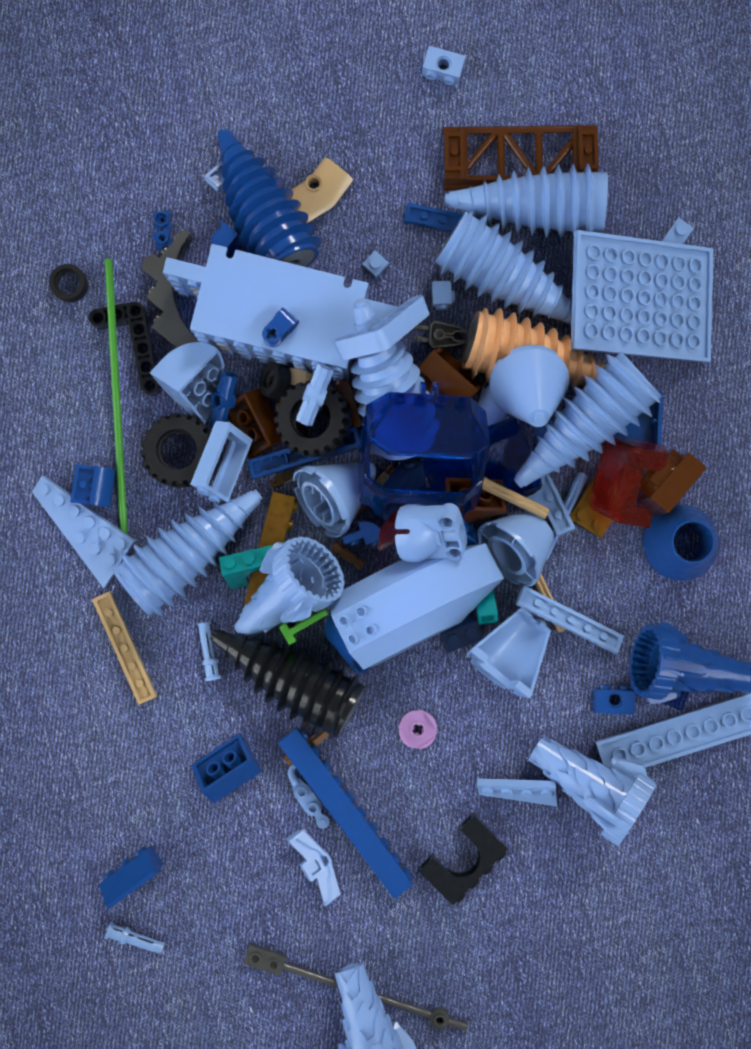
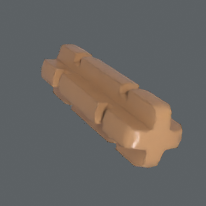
M335 542L331 547L333 552L340 554L339 556L348 563L354 564V567L358 570L364 567L365 561L361 558L358 559L354 553L347 548H343V545Z

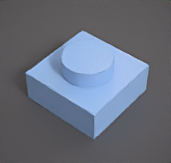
M375 250L364 261L362 266L377 278L387 268L389 262Z

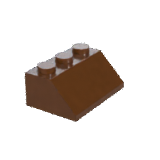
M260 388L245 392L238 397L235 407L230 409L228 414L231 424L253 440L247 453L249 459L282 443L280 440L282 437L276 431V428H278V424L274 422V417L276 416L266 396L261 394Z

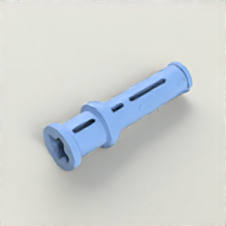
M210 622L199 623L197 625L204 657L201 663L204 666L206 675L204 680L221 679L222 677L219 675L217 665L219 659L215 658L213 643L210 640Z
M112 921L104 939L110 938L119 941L121 945L128 943L161 955L165 942L132 932L129 927L123 928L115 925Z

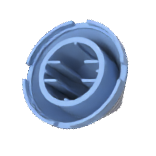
M525 345L510 350L509 355L495 363L489 377V388L495 404L505 413L535 427H542L548 423L569 387V372L565 362L554 350L540 345Z
M367 461L304 466L293 475V481L297 480L298 485L294 488V492L309 520L316 527L320 525L326 529L324 534L327 536L338 538L345 534L351 526L377 476V469L374 464Z

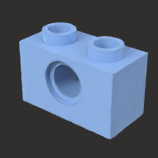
M429 46L423 64L422 75L429 80L437 79L447 85H458L465 56ZM444 65L447 69L442 70L439 66Z

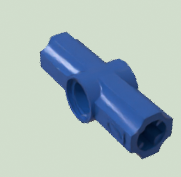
M222 371L217 392H214L210 397V403L213 408L209 422L211 428H213L216 421L227 422L229 410L236 405L234 390L238 375L234 372Z

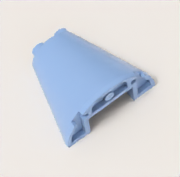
M521 607L468 651L467 657L472 658L471 664L490 681L503 689H513V694L530 699L551 630L543 620H535L532 617V612Z

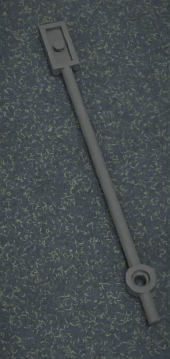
M253 943L249 945L243 963L245 965L278 976L281 975L282 970L338 988L335 978L285 962L287 957L285 954ZM376 993L383 1004L428 1018L431 1025L436 1029H444L449 1025L467 1031L468 1023L449 1017L447 1010L443 1007H435L430 1011ZM438 1017L443 1018L441 1022L436 1021Z

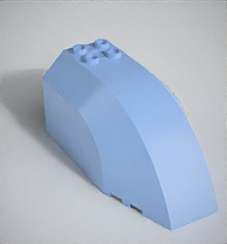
M486 543L466 546L464 557L460 561H452L447 558L426 559L420 562L400 560L344 589L341 596L330 604L331 617L348 652L364 670L377 666L461 623L504 577Z

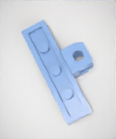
M548 473L545 478L541 477L534 481L532 484L536 493L526 498L550 509L547 516L557 536L560 537L575 530L576 528L550 474Z

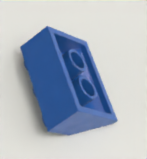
M240 733L192 764L202 793L212 803L217 802L262 772L256 756Z
M151 845L146 849L144 846L134 853L135 857L131 860L126 858L118 865L120 868L116 871L111 869L102 876L104 880L99 886L108 910L154 877L163 866V861Z

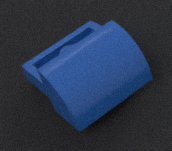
M76 464L70 502L111 508L116 470Z
M367 521L358 522L359 531L342 537L345 545L349 544L350 547L360 544V539L363 538L366 545L370 544L371 547L381 544V539L385 538L377 525Z

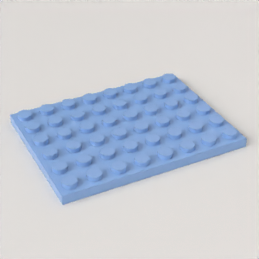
M582 230L575 231L571 350L610 354L622 352L624 355L702 363L711 362L714 248Z

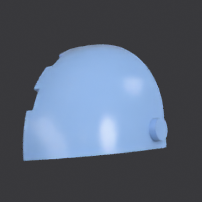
M192 342L179 346L169 352L153 368L150 374L175 402L205 424L210 418L213 409L210 397L214 392H217L220 375L223 371L222 368L225 366L218 348L208 343Z

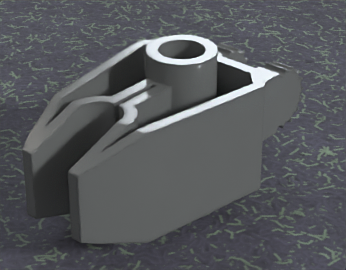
M431 321L427 325H417L413 328L417 331L426 330V338L415 336L412 338V341L425 342L428 348L457 346L466 343L464 340H455L451 336L454 333H467L465 329L455 325Z

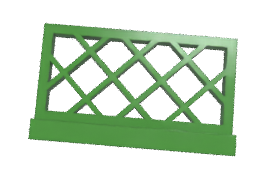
M329 607L322 611L311 612L310 617L303 621L282 623L279 628L288 644L290 645L297 641L300 630L328 615Z

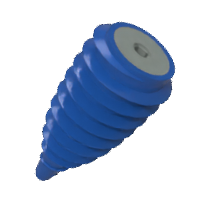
M227 128L220 129L217 132V139L222 152L221 161L224 164L221 172L224 178L222 189L226 194L225 203L230 208L229 216L235 222L234 229L240 235L239 240L241 245L246 248L245 252L309 267L319 254L318 248L322 240L320 237L312 236L315 232V226L311 223H306L308 214L299 211L301 202L292 199L293 191L289 188H284L285 180L282 177H274L276 174L275 168L270 166L263 167L265 164L264 158H254L252 156L253 151L246 150L242 142H239Z

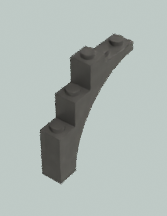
M185 229L174 236L172 244L162 250L160 258L153 253L145 258L141 267L150 278L158 283L148 290L146 298L163 312L154 318L151 327L175 348L187 343L199 342L184 324L178 310L175 290L163 274L166 257L181 260L184 251L193 240Z

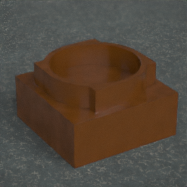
M443 347L433 350L418 367L421 371L419 376L424 379L426 384L425 390L443 407L452 411L467 405L484 385L476 377L472 380L471 372L462 368L461 363Z
M674 449L669 450L656 460L633 489L640 495L637 502L653 515L669 513L707 467L689 452L680 455Z

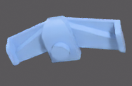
M304 829L298 830L286 838V841L305 859L299 865L308 881L317 880L323 906H327L341 895L332 859L328 852L324 851Z

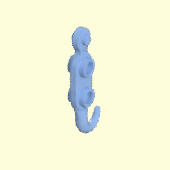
M292 764L288 769V777L291 781L295 798L308 815L316 818V824L319 828H327L330 819L327 815L322 814L321 802L310 786L297 778L295 775L296 767Z

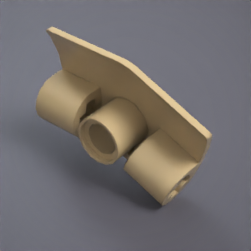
M324 157L315 171L304 182L291 189L293 191L292 199L301 202L299 211L308 214L306 223L332 209L351 185L353 178L333 161ZM312 183L319 184L316 189L309 187Z

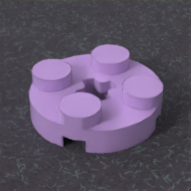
M421 709L412 710L401 718L399 735L403 743L408 747L423 749L431 745L435 740L437 725L434 718L428 712ZM414 725L423 726L421 734L418 732L413 733Z

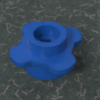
M170 211L153 213L155 230L172 228Z
M167 228L152 234L158 250L169 247L173 242V239L170 237L171 232Z

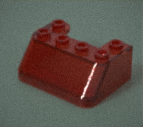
M614 437L616 445L605 441L602 446L603 454L600 455L590 496L591 508L595 512L618 523L650 528L652 520L650 510L646 507L635 506L644 469L653 471L663 469L667 463L668 451L663 445Z

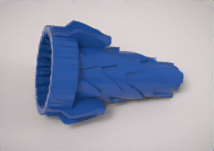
M660 622L658 625H646L635 639L630 656V683L635 694L646 698L650 704L664 703L680 698L681 691L699 694V691L708 693L720 691L734 694V691L751 693V662L736 660L719 654L717 650L701 648V644L687 642L689 637L666 622Z

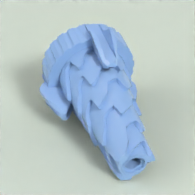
M295 537L285 543L276 542L267 551L260 567V572L269 575L265 578L266 580L258 588L257 592L251 596L252 600L242 609V613L239 615L240 618L234 626L237 633L257 638L263 632L267 633L280 623L303 621L310 617L312 611L318 612L327 608L341 596L344 590V575L336 558L324 545L308 537Z
M543 737V739H540L528 759L532 764L543 770L545 776L552 781H556L562 787L561 790L572 797L577 805L587 811L592 816L591 818L603 828L600 835L617 847L635 823L657 786L655 781L647 776L646 768L640 764L617 759L613 756L611 759L613 768L607 767L596 760L587 758L577 750L573 749L571 751L549 738Z
M364 963L348 964L335 973L342 998L341 1008L344 1016L342 1023L347 1040L338 1043V1049H416L414 1042L398 1021L391 1022L389 1014L385 1013L383 1003L376 994L373 981H369Z

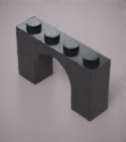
M473 812L459 827L478 848V859L475 865L465 872H453L431 854L419 866V872L452 905L456 902H461L469 888L473 889L479 883V878L483 874L487 875L492 870V865L497 860L501 861L508 850L506 845Z

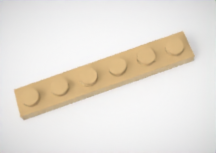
M109 591L92 599L138 705L157 697V693L112 592Z

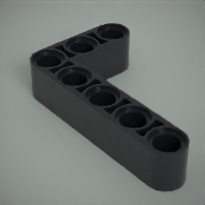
M139 302L115 305V314L122 312V317L116 320V327L129 325L141 389L149 396H157L161 391V386L150 374L157 365L147 311ZM107 307L94 309L89 314L90 323L99 330L108 329ZM140 308L141 313L138 316H133V311ZM98 316H103L101 323H96ZM139 327H144V333L141 335H137V329ZM144 345H147V352L141 354L140 348ZM146 364L152 365L149 372L143 371ZM154 382L155 388L152 391H148L147 385Z

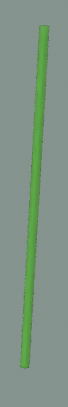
M104 259L120 530L128 535L112 259Z

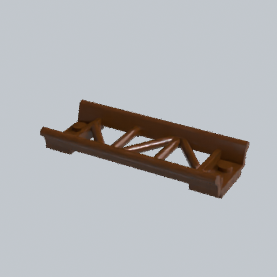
M597 126L443 127L444 191L467 189L470 186L471 188L483 185L484 180L487 184L496 182L498 174H500L502 180L510 179L511 175H505L504 140L526 171L529 167L532 175L539 174L543 166V134L572 133V138L546 168L547 174L553 173L557 165L564 160L571 150L572 164L574 163L577 172H583L587 163H589L592 172H598ZM490 134L468 160V135ZM510 134H535V169ZM497 138V175L468 176L471 168Z

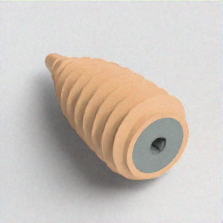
M487 308L477 311L467 335L461 364L462 368L471 370L472 380L480 372L485 374V381L487 383L495 363L509 355L510 350L525 345L545 346L554 350L565 362L569 372V386H571L572 392L574 391L573 386L586 385L583 375L592 379L597 375L595 365L602 368L605 367L603 362H598L594 359L592 353L586 355L583 351L571 350L569 335H564L558 340V333L555 328H552L545 334L543 323L539 322L534 328H531V321L528 317L524 318L519 324L514 312L507 319H504L501 308L497 309L493 315L488 313Z

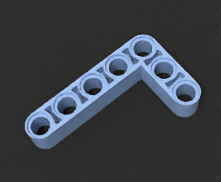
M423 295L408 299L372 328L348 333L336 338L334 342L341 359L357 358L378 353L392 347L430 315Z

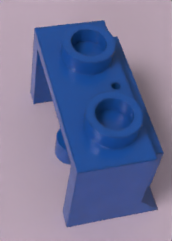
M221 220L222 228H218L211 237V243L227 247L226 256L227 258H232L235 250H239L242 246L240 241H238L239 234Z

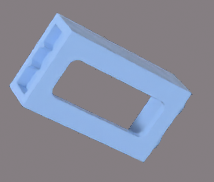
M216 421L190 485L197 489V493L208 496V500L217 504L220 502L228 503L253 440L230 422ZM226 439H228V448L226 450V453L224 455V458L222 460L214 483L211 487L208 484L210 482V479L212 477V474L214 472V469L216 467V464L218 462Z

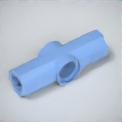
M317 363L312 379L304 391L303 402L296 421L306 426L313 425L319 407L323 405L326 389L334 369Z

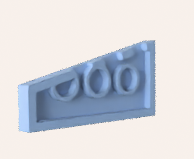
M477 778L478 795L557 807L556 781Z

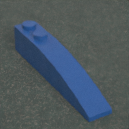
M357 427L350 428L348 431L350 432L349 438L346 437L344 439L345 444L342 447L336 448L337 451L333 454L328 453L325 457H308L286 448L248 460L252 479L291 470L364 448L365 445L361 431Z

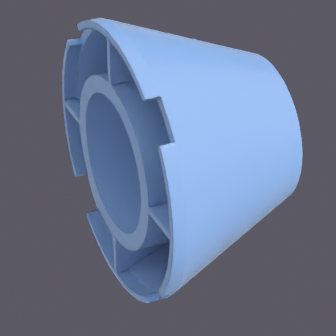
M523 511L484 523L477 532L478 543L487 544L503 577L517 585L519 583L526 584V587L533 586L539 580L554 540L553 532L543 518L531 512Z

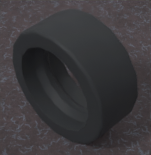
M63 264L52 271L49 277V286L54 295L60 300L73 303L81 300L87 293L88 280L78 267L72 264ZM68 272L76 274L80 280L78 289L72 294H64L58 287L60 277Z

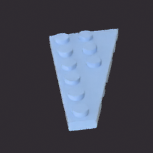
M41 476L32 493L101 586L107 588L115 575L113 569L123 562L121 552L128 555L136 540L87 505L70 502L71 494L46 476Z

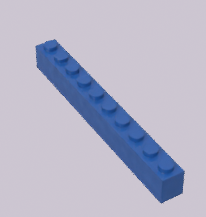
M296 726L278 740L279 746L395 899L413 885L412 873L407 867L403 868L400 864L402 860L396 852L392 853L388 848L390 844L384 836L382 838L379 836L377 826L373 821L369 822L365 817L367 813L363 807L356 805L354 802L356 799L352 792L344 789L342 786L344 782L338 774L335 776L332 773L331 769L333 768L327 759L323 760L319 755L321 751L316 744L311 745L307 732Z

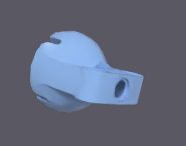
M446 503L444 505L432 506L407 504L399 508L395 520V528L410 530L409 534L395 535V544L400 559L407 562H420L426 559L441 558L460 561L464 557L467 535L462 515L455 504Z

